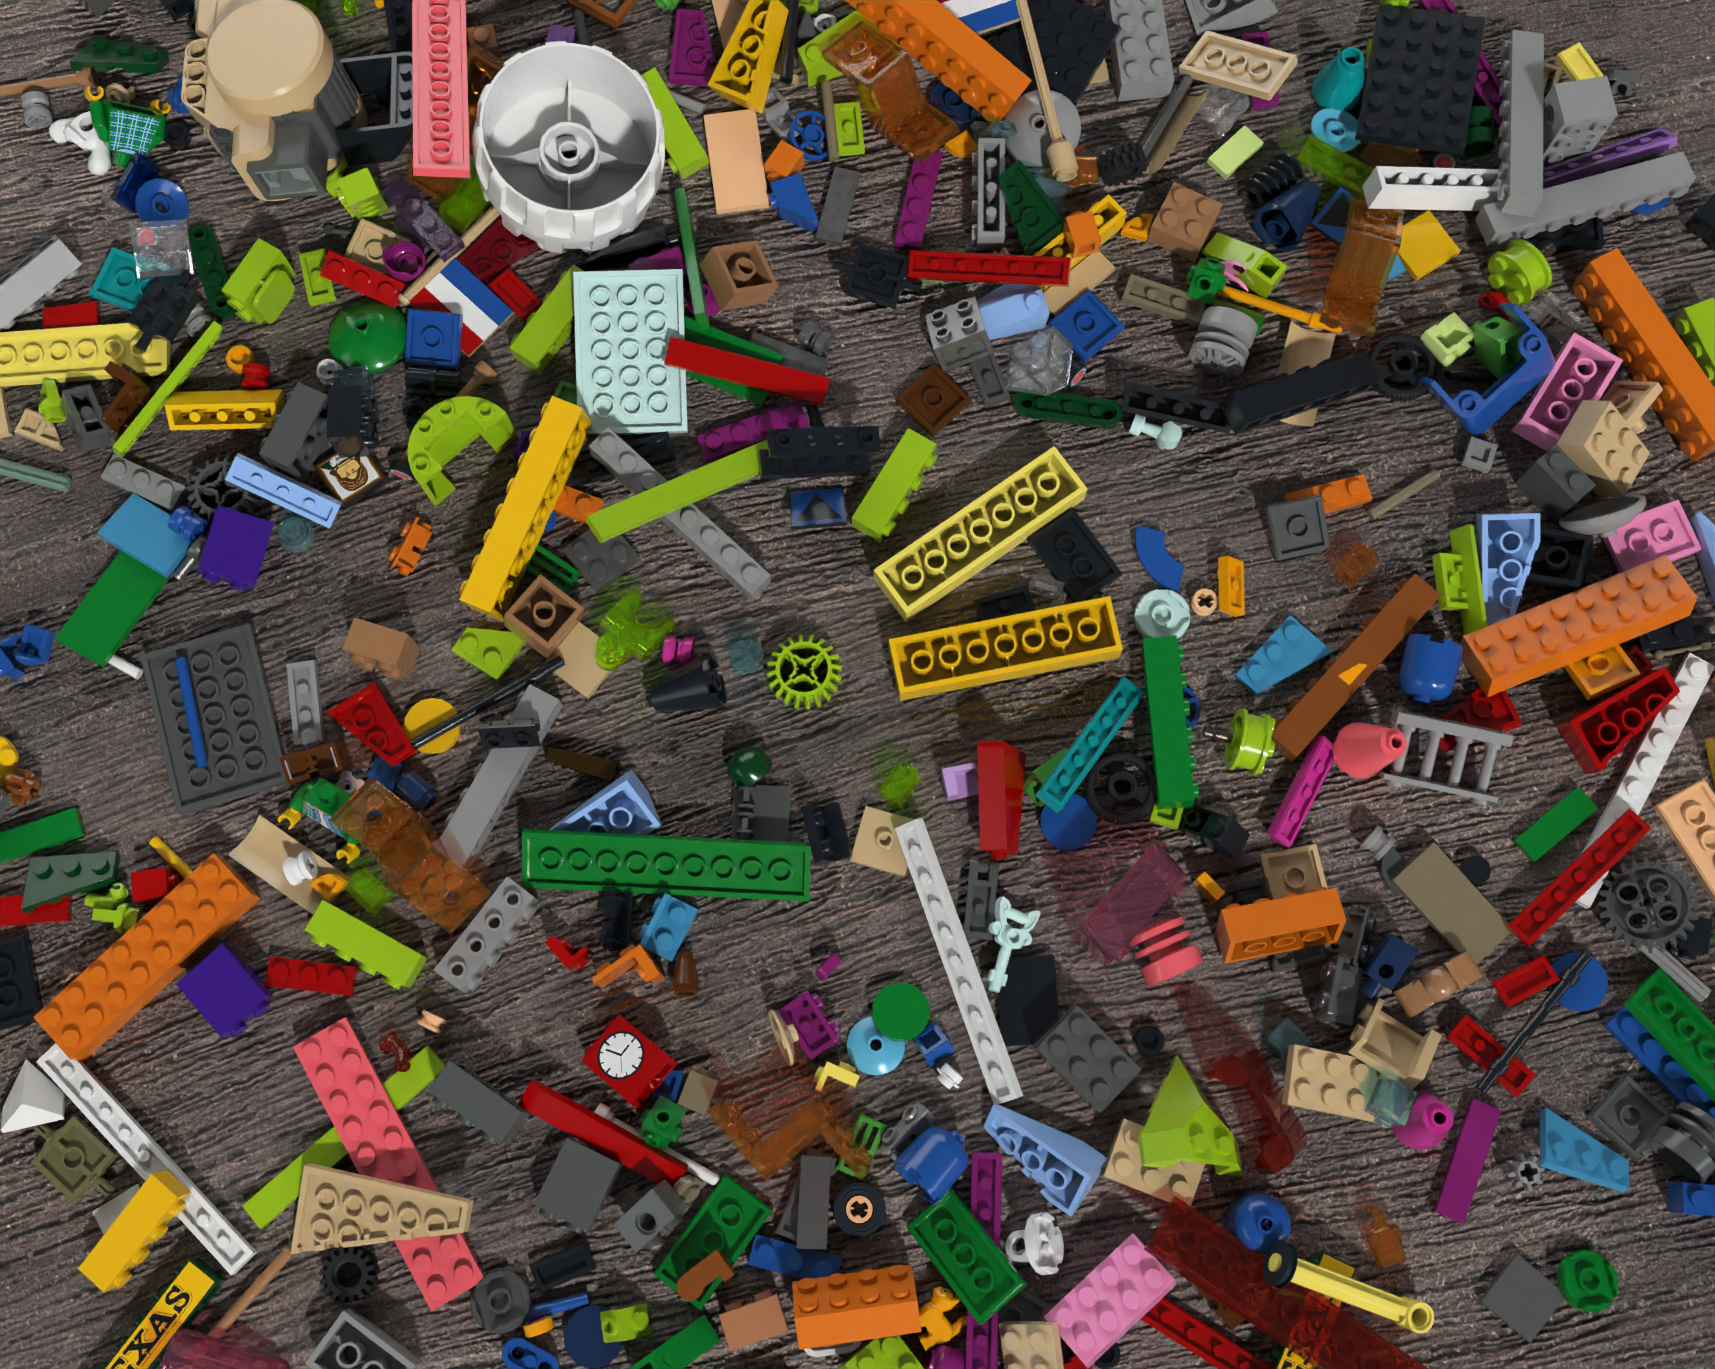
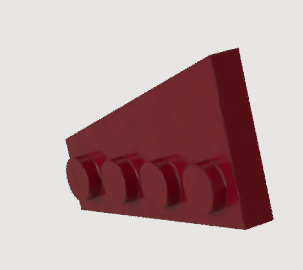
M500 217L457 260L478 280L484 282L539 250L540 247L536 241L523 234H520L518 237L513 235L503 226L502 217Z

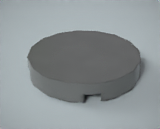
M498 1270L488 1273L475 1286L476 1289L473 1295H471L470 1300L471 1314L477 1324L487 1331L498 1334L513 1331L528 1316L532 1303L530 1288L524 1279L517 1274Z

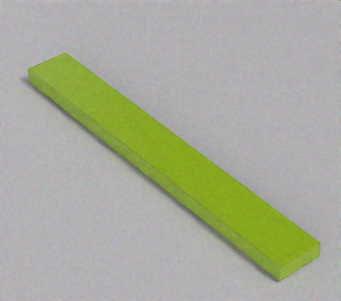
M768 439L587 515L585 521L599 543H602L760 474L758 452L759 449H769Z
M427 1045L383 1083L396 1111L403 1108L433 1082L446 1066L431 1046ZM335 1127L331 1128L242 1205L260 1229L265 1228L299 1198L304 1165L312 1163L334 1168L349 1155Z

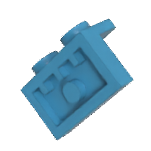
M665 892L663 898L658 897L652 907L651 912L654 913L650 924L645 923L639 933L638 939L641 940L639 945L664 959L674 962L676 954L679 952L699 910Z

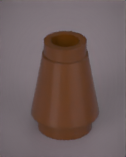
M679 952L676 954L671 988L674 989L675 996L689 997L697 995L700 982L693 953Z

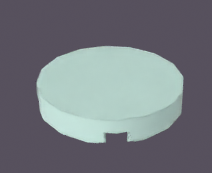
M1151 590L1142 596L1136 605L1134 613L1136 629L1144 638L1177 636L1178 640L1189 626L1190 610L1184 598L1173 590Z

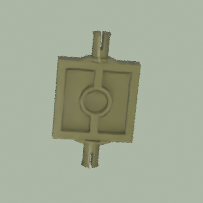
M72 1116L62 1128L56 1131L47 1123L35 1126L34 1130L46 1142L31 1163L72 1202H77L93 1186L104 1197L109 1196L114 1191L115 1187L104 1179L103 1175L119 1155L78 1116Z

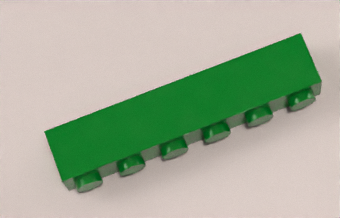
M1177 636L1143 638L1141 651L1153 769L1156 781L1158 810L1189 808L1193 806L1194 798H1199L1198 782L1192 781L1191 771L1196 770L1195 754L1189 753L1188 743H1193L1192 726L1186 725V716L1190 715L1189 699L1183 698V689L1187 688L1186 672H1181L1180 662L1184 661L1183 645H1178Z

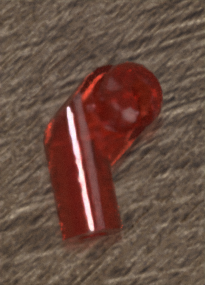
M387 1035L385 1039L380 1041L379 1048L381 1051L384 1050V1054L394 1053L397 1071L406 1072L411 1068L410 1048L396 1035Z

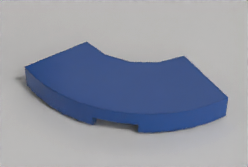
M1137 525L1135 531V551L1138 560L1148 573V576L1156 584L1177 593L1185 565L1175 561L1167 553L1164 545V532Z

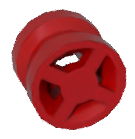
M257 363L243 365L242 373L245 376L241 382L242 390H269V383L267 382V378L270 376L269 367Z

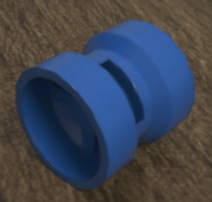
M186 506L176 509L168 520V528L176 534L181 533L183 538L190 544H193L202 534H206L209 523L205 519L198 516L195 517L194 512Z

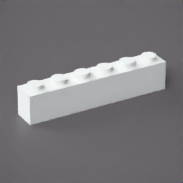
M1376 166L1362 187L1368 209L1480 211L1483 205L1498 201L1497 195L1501 180L1498 179L1499 169Z

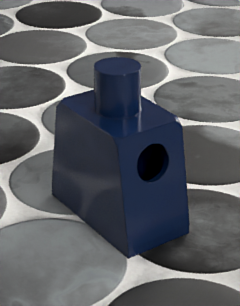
M1383 933L1367 962L1362 967V974L1366 975L1367 978L1359 992L1374 1001L1382 987L1392 990L1418 953V950L1393 934ZM1384 964L1386 966V973L1380 976L1379 968Z

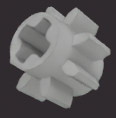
M1518 1153L1516 1154L1517 1161H1506L1509 1169L1504 1176L1510 1177L1514 1181L1512 1188L1518 1189L1523 1184L1524 1190L1530 1192L1532 1191L1533 1183L1543 1184L1539 1178L1540 1172L1545 1171V1168L1538 1167L1535 1163L1537 1161L1536 1156H1530L1526 1161L1525 1155ZM1527 1168L1528 1174L1524 1175V1177L1521 1176L1520 1171Z

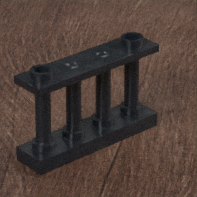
M878 426L767 429L769 449H759L758 452L760 479L868 476L870 473L868 454L881 453Z

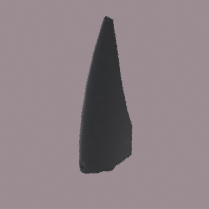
M663 224L624 238L585 258L575 266L583 271H597L629 266L628 264L633 263L640 257H650L658 254L662 249L671 248V246L683 243L680 232L668 236Z

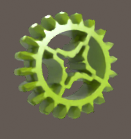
M800 634L796 643L789 637L787 638L789 646L786 647L784 644L779 643L778 648L781 653L772 651L771 657L775 661L767 662V667L773 670L766 673L767 679L773 680L769 683V688L771 690L778 689L775 692L777 699L786 695L783 701L786 706L794 700L795 709H799L800 703L805 702L806 710H810L811 701H815L816 706L820 707V697L829 701L831 696L827 691L833 693L838 691V687L833 683H840L842 680L840 675L835 674L842 671V665L835 664L839 661V655H831L834 650L832 645L823 649L825 640L822 638L815 644L814 635H810L807 642L804 641L803 635ZM808 652L816 656L812 655L808 659H802L796 654ZM788 660L793 668V672L789 676V680L784 683L781 678V671L783 665ZM824 661L828 672L826 679L821 684L815 672ZM799 668H802L803 670H807L809 668V675L811 676V678L809 676H806L804 673L800 675ZM800 685H807L812 691L799 692L792 688L796 689Z

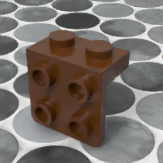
M110 361L104 370L123 388L103 413L101 420L121 437L154 396V393L146 386L147 382L136 375L137 372L124 363L119 366Z

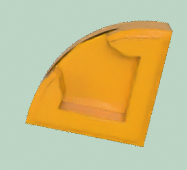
M965 130L947 141L944 148L954 156L972 158V151H977L978 144L968 131Z
M1141 214L1127 221L1120 235L1146 242L1154 215Z
M327 873L316 877L309 885L330 903L336 900L351 879L339 873Z

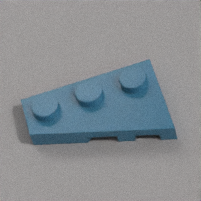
M1290 615L1237 672L1234 678L1251 693L1257 695L1294 673L1309 667L1318 660L1331 655L1333 651Z
M1545 1108L1540 1112V1167L1622 1193L1629 1189V1161L1549 1109Z

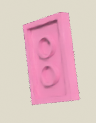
M1679 500L1642 512L1629 524L1616 529L1617 534L1603 538L1619 573L1664 555L1673 562L1702 550Z

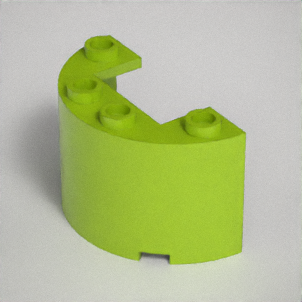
M454 397L431 407L415 424L408 442V462L412 474L435 507L456 490L454 485L442 474V467L471 442L481 436L498 454L518 437L507 413L496 404L478 397Z

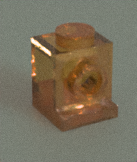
M1358 542L1336 563L1331 571L1352 589L1379 562L1376 558L1377 552L1372 546L1368 544L1363 546ZM1355 557H1356L1362 564H1358V563L1356 562V560H1355Z

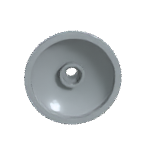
M1039 90L1028 92L1019 97L1005 115L1002 125V137L1005 138V147L1008 153L1016 162L1020 159L1027 168L1050 166L1046 150L1050 147L1052 140ZM1050 90L1062 138L1071 142L1075 151L1081 136L1079 113L1066 96ZM1043 121L1044 126L1042 128H1036V122Z
M1643 495L1610 498L1571 510L1561 516L1558 521L1561 527L1572 532L1585 535L1599 534L1600 538L1609 537L1617 534L1616 529L1632 522L1643 511L1647 501Z

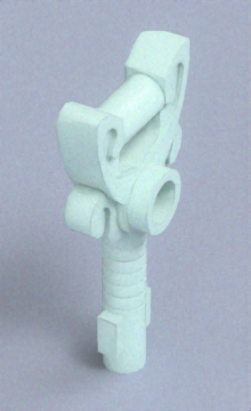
M1003 896L999 897L995 902L996 921L989 924L990 933L995 934V941L1001 945L995 968L990 969L987 981H990L988 990L999 993L1001 986L1006 984L1008 975L1005 972L1012 949H1019L1022 946L1031 944L1032 936L1029 932L1034 928L1041 914L1040 911L1024 913L1011 908L1009 900ZM1007 918L1020 923V928H1012L1007 923Z

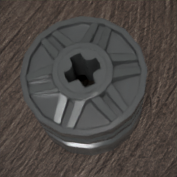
M1680 1102L1675 1108V1113L1670 1114L1667 1119L1672 1128L1660 1126L1648 1141V1145L1674 1171L1690 1181L1704 1184L1715 1170V1163L1712 1158L1715 1159V1119L1694 1105Z

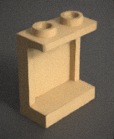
M1379 997L1372 1005L1367 1003L1359 1015L1362 1022L1354 1028L1349 1037L1353 1042L1348 1053L1411 1092L1425 1078L1442 1035L1431 1029L1422 1037L1381 1011L1384 1000Z

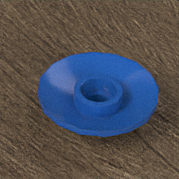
M155 178L145 182L137 191L135 197L136 211L140 219L148 227L158 232H171L179 229L186 222L189 213L188 200L184 192L175 183L167 179ZM156 202L162 205V212L155 208Z

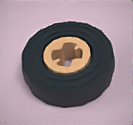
M852 1182L844 1186L836 1195L833 1203V1217L837 1226L846 1234L854 1237H864L876 1232L882 1225L886 1215V1205L881 1192L873 1185L865 1182ZM857 1201L859 1204L865 1202L868 1209H865L867 1212L865 1217L862 1218L859 1214L855 1217L852 1215L851 1209H854V1207H851L853 1202Z

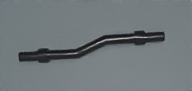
M1582 951L1569 968H1564L1558 976L1560 980L1498 1058L1494 1057L1488 1064L1489 1070L1475 1086L1480 1092L1486 1094L1498 1077L1502 1078L1510 1069L1509 1063L1569 987L1573 988L1580 980V973L1592 959L1587 953Z

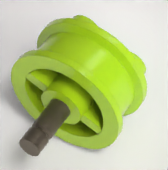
M1512 240L1507 244L1504 252H1496L1488 260L1490 274L1488 281L1490 285L1495 289H1499L1512 304H1527L1533 299L1535 292H1542L1551 285L1552 273L1546 259L1556 252V247L1549 243L1541 250H1538L1526 240Z
M1239 708L1232 719L1229 731L1204 726L1202 737L1226 742L1224 752L1226 769L1234 770L1236 767L1248 769L1249 774L1256 776L1263 772L1266 758L1272 757L1275 749V741L1271 740L1275 727V718L1266 713H1263L1261 716L1248 714L1247 709Z

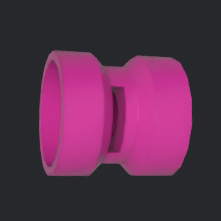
M666 635L663 646V663L672 664L674 661L685 665L693 661L695 639L685 637L682 640L672 635Z

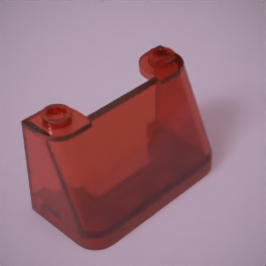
M1243 1044L1200 1067L1206 1080L1219 1079L1226 1086H1235L1242 1083L1270 1133L1258 1139L1260 1152L1252 1160L1260 1174H1275L1289 1166L1306 1147L1307 1135L1292 1107L1282 1104L1283 1092L1259 1050L1251 1044Z

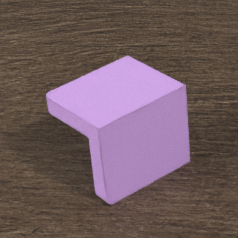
M975 762L942 769L941 777L946 801L979 795Z

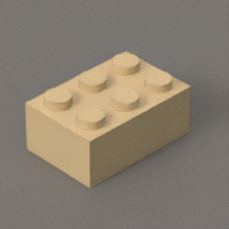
M1582 400L1557 442V445L1596 484L1592 490L1596 495L1625 497L1650 454L1611 401Z
M1120 1119L1106 1157L1108 1159L1100 1176L1182 1209L1190 1210L1205 1164L1180 1161L1167 1169L1142 1166L1138 1134L1143 1126L1126 1119Z

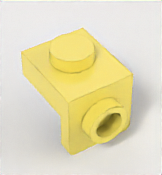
M827 1061L825 1067L819 1065L813 1079V1082L817 1083L815 1089L822 1092L828 1076L855 1088L860 1078L859 1075L855 1074L857 1068L841 1061L839 1066Z

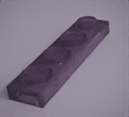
M403 176L381 191L385 199L444 263L465 247L457 234Z

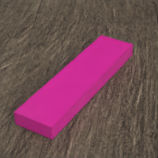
M1315 736L1266 833L1282 847L1290 849L1334 762L1333 744L1324 736Z

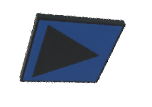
M1340 185L1308 225L1352 255L1381 221L1383 215L1375 209H1368L1364 201Z
M843 487L789 491L792 530L847 525Z

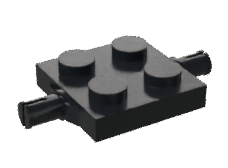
M859 243L857 253L851 262L837 258L833 262L832 269L848 274L844 295L896 309L899 297L904 289L920 293L923 281L907 277L909 256Z
M183 269L176 282H166L159 278H154L127 320L132 327L143 332L138 342L134 345L137 349L146 352L153 339L173 342L200 300L194 292L185 289L192 277H194L189 271Z

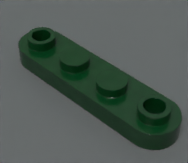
M196 224L188 231L187 239L210 310L218 320L231 321L237 317L235 314L237 310L228 303L224 307H220L221 303L228 300L222 292V288L230 279V275L217 236L209 225ZM204 233L201 238H197L200 234Z
M1024 388L1016 393L1013 402L1014 410L1019 416L1045 421L1113 429L1120 423L1122 418L1121 406L1117 402L1108 399ZM1029 402L1032 406L1025 408L1022 403ZM1103 414H1110L1112 416V419H1105L1103 417Z

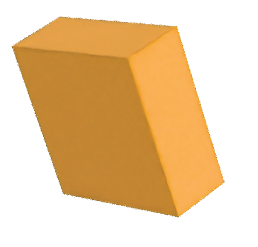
M1203 872L1192 882L1212 904L1225 893L1206 872Z

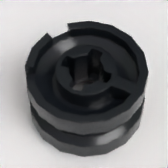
M1268 878L1252 879L1229 885V894L1233 895L1231 904L1243 906L1252 904L1261 898L1273 900L1272 894L1268 893L1267 886H1269Z

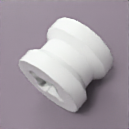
M308 851L301 852L296 858L289 857L283 860L284 874L293 886L301 884L303 879L311 880L318 876L316 861Z

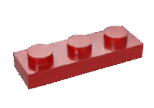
M332 249L328 250L320 276L394 308L399 306L400 300L398 295L404 292L407 282L397 280L385 272Z
M270 956L265 986L353 996L358 967Z
M1462 1015L1445 1036L1449 1042L1485 1073L1489 1070L1487 1066L1494 1057L1498 1058L1505 1049L1467 1015ZM1514 1057L1508 1065L1510 1069L1502 1078L1498 1077L1496 1082L1513 1097H1518L1536 1074Z

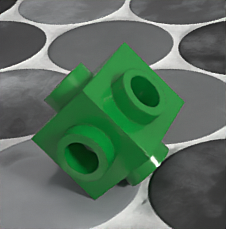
M1200 258L1198 265H1192L1189 271L1187 281H1190L1191 284L1186 296L1213 304L1217 291L1223 292L1228 279L1227 276H1224L1226 266L1221 265V262L1214 258Z
M660 1095L652 1109L647 1107L639 1120V1123L642 1124L640 1136L653 1147L660 1146L666 1150L671 1141L677 1142L684 1129L681 1124L684 1120L686 1109Z

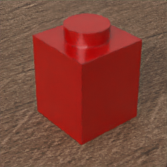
M166 867L131 872L132 900L140 904L160 902L180 884L178 875L175 874V871Z

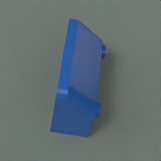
M1503 302L1499 307L1517 327L1524 330L1517 343V348L1522 358L1481 396L1475 391L1463 390L1451 399L1435 380L1424 376L1419 380L1460 426L1469 433L1481 434L1485 432L1548 375L1554 367L1555 359L1546 337L1517 304Z

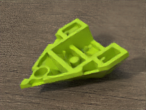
M1174 1056L1170 1064L1172 1068L1168 1076L1164 1078L1148 1112L1150 1116L1146 1125L1141 1128L1138 1134L1142 1166L1167 1169L1180 1161L1214 1165L1215 1172L1219 1175L1242 1176L1243 1169L1239 1146L1233 1133L1224 1125L1179 1056Z

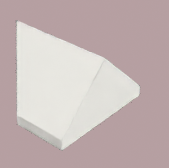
M27 1059L3 1106L2 1133L64 1119L65 1094Z

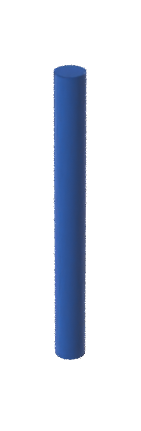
M177 658L175 659V665L196 767L202 768L208 766L187 659Z

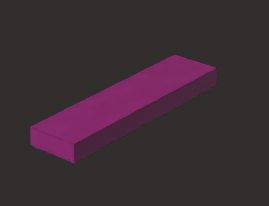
M1470 1099L1433 1212L1459 1223H1465L1501 1113L1500 1109L1476 1099Z

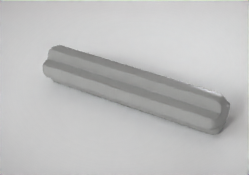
M1642 945L1640 951L1696 1001L1702 1002L1709 996L1711 990L1666 949L1665 952H1662L1658 945H1654L1653 952L1649 953L1647 945Z

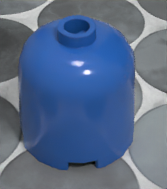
M1409 635L1408 641L1405 644L1399 673L1401 689L1413 697V702L1422 705H1429L1430 701H1440L1447 698L1455 685L1463 658V646L1448 639H1444L1443 644L1430 641L1431 635Z
M929 1127L893 1161L894 1167L910 1186L916 1182L924 1190L921 1196L931 1204L936 1205L968 1166V1153L963 1147L965 1140L954 1129L948 1132L941 1127Z
M1246 1192L1237 1196L1228 1205L1225 1229L1229 1239L1238 1248L1249 1253H1267L1277 1241H1287L1291 1231V1218L1286 1207L1278 1199L1260 1192Z

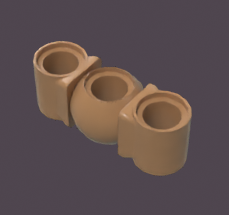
M1465 950L1442 963V965L1424 973L1419 979L1416 978L1393 991L1408 1018L1434 1005L1433 1002H1439L1455 993L1457 989H1462L1483 977V974L1468 950Z

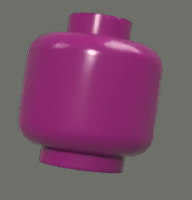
M940 1344L926 1352L922 1366L924 1369H966V1356L960 1350Z

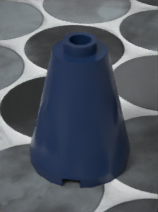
M1303 180L1260 206L1255 212L1256 215L1253 220V227L1258 237L1266 245L1272 243L1278 246L1276 248L1278 251L1294 249L1300 243L1321 199V191L1318 185L1312 181Z

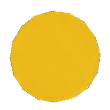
M429 698L421 700L412 706L405 716L403 728L411 740L457 714V711L451 704L442 699ZM461 725L417 750L424 754L446 752L455 745L460 737Z

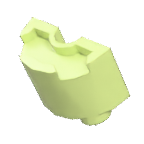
M1454 312L1443 319L1438 325L1435 324L1426 330L1420 339L1423 341L1424 346L1446 368L1457 357L1461 358L1471 349L1472 346L1469 343L1474 339V332Z

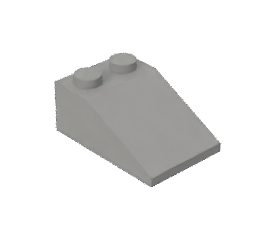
M1186 0L1198 36H1202L1206 30L1216 33L1252 25L1278 13L1274 0Z

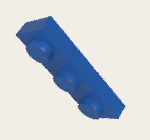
M755 1234L748 1265L799 1279L820 1278L839 1273L843 1257L814 1249H798L796 1244Z

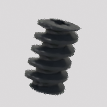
M1283 152L1278 154L1276 159L1271 160L1268 165L1262 167L1252 178L1246 180L1244 190L1248 200L1258 209L1272 200L1273 197L1280 195L1281 191L1285 192L1288 190L1289 185H1295L1297 178H1303V169L1298 160L1292 155Z

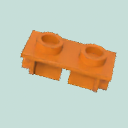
M418 517L412 523L406 522L400 533V536L404 537L400 547L395 545L387 559L392 562L388 569L392 570L396 565L400 567L398 572L405 576H408L410 572L413 573L421 556L412 551L413 547L423 551L429 538L432 536V532H430L432 527L426 523H422L421 526L418 525Z

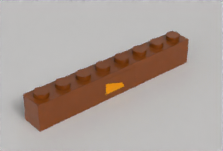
M1414 574L1409 580L1404 577L1394 587L1393 591L1397 594L1391 600L1386 597L1376 607L1375 610L1379 614L1373 620L1367 617L1357 629L1361 634L1355 640L1349 637L1339 649L1343 654L1337 660L1331 657L1321 669L1325 674L1319 680L1313 677L1303 689L1307 694L1301 700L1295 697L1285 710L1289 714L1283 720L1277 717L1271 740L1275 741V750L1290 763L1303 751L1441 596L1417 574Z

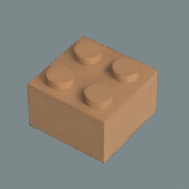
M1174 182L1151 226L1147 241L1196 262L1218 219L1223 204Z
M757 240L712 247L699 264L721 311L764 304L779 287Z
M540 574L504 614V626L548 660L575 625L583 620L584 608Z
M354 618L342 650L350 656V661L357 663L356 667L372 672L373 668L383 671L382 674L384 676L399 680L400 676L409 679L420 647L407 633Z

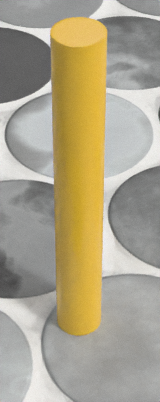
M158 836L150 840L149 844L184 879L193 872Z

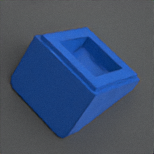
M935 1021L925 1027L915 1039H912L930 1067H933L954 1052L950 1041Z

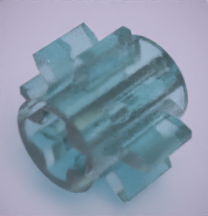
M748 639L746 641L740 640L732 645L735 651L729 653V659L735 670L741 671L742 675L749 672L752 674L761 669L759 662L764 660V652L758 643Z

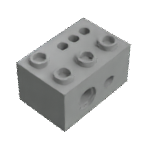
M1607 76L1556 83L1552 86L1544 99L1543 162L1556 163L1562 159L1578 157L1592 152L1618 115Z

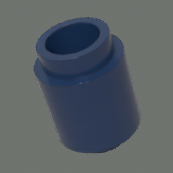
M415 771L402 773L395 782L397 786L395 792L416 810L420 809L425 812L438 799L439 795L435 792V787Z

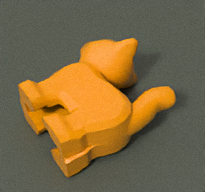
M937 1286L933 1289L931 1301L919 1309L921 1327H926V1333L921 1334L918 1338L925 1351L930 1350L935 1345L948 1342L967 1326V1316H961L955 1323L951 1324L943 1314V1312L951 1310L960 1301L951 1289Z

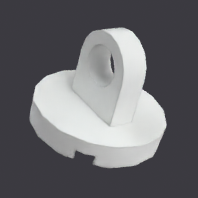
M1047 1212L1032 1214L1027 1220L1025 1230L1012 1232L1005 1244L1006 1253L1009 1258L1017 1262H1030L1033 1269L1040 1275L1057 1273L1059 1270L1057 1265L1062 1263L1064 1258V1243L1059 1226L1054 1227L1052 1222L1055 1220L1054 1217ZM1023 1238L1026 1249L1023 1254L1019 1255L1016 1246L1017 1242Z

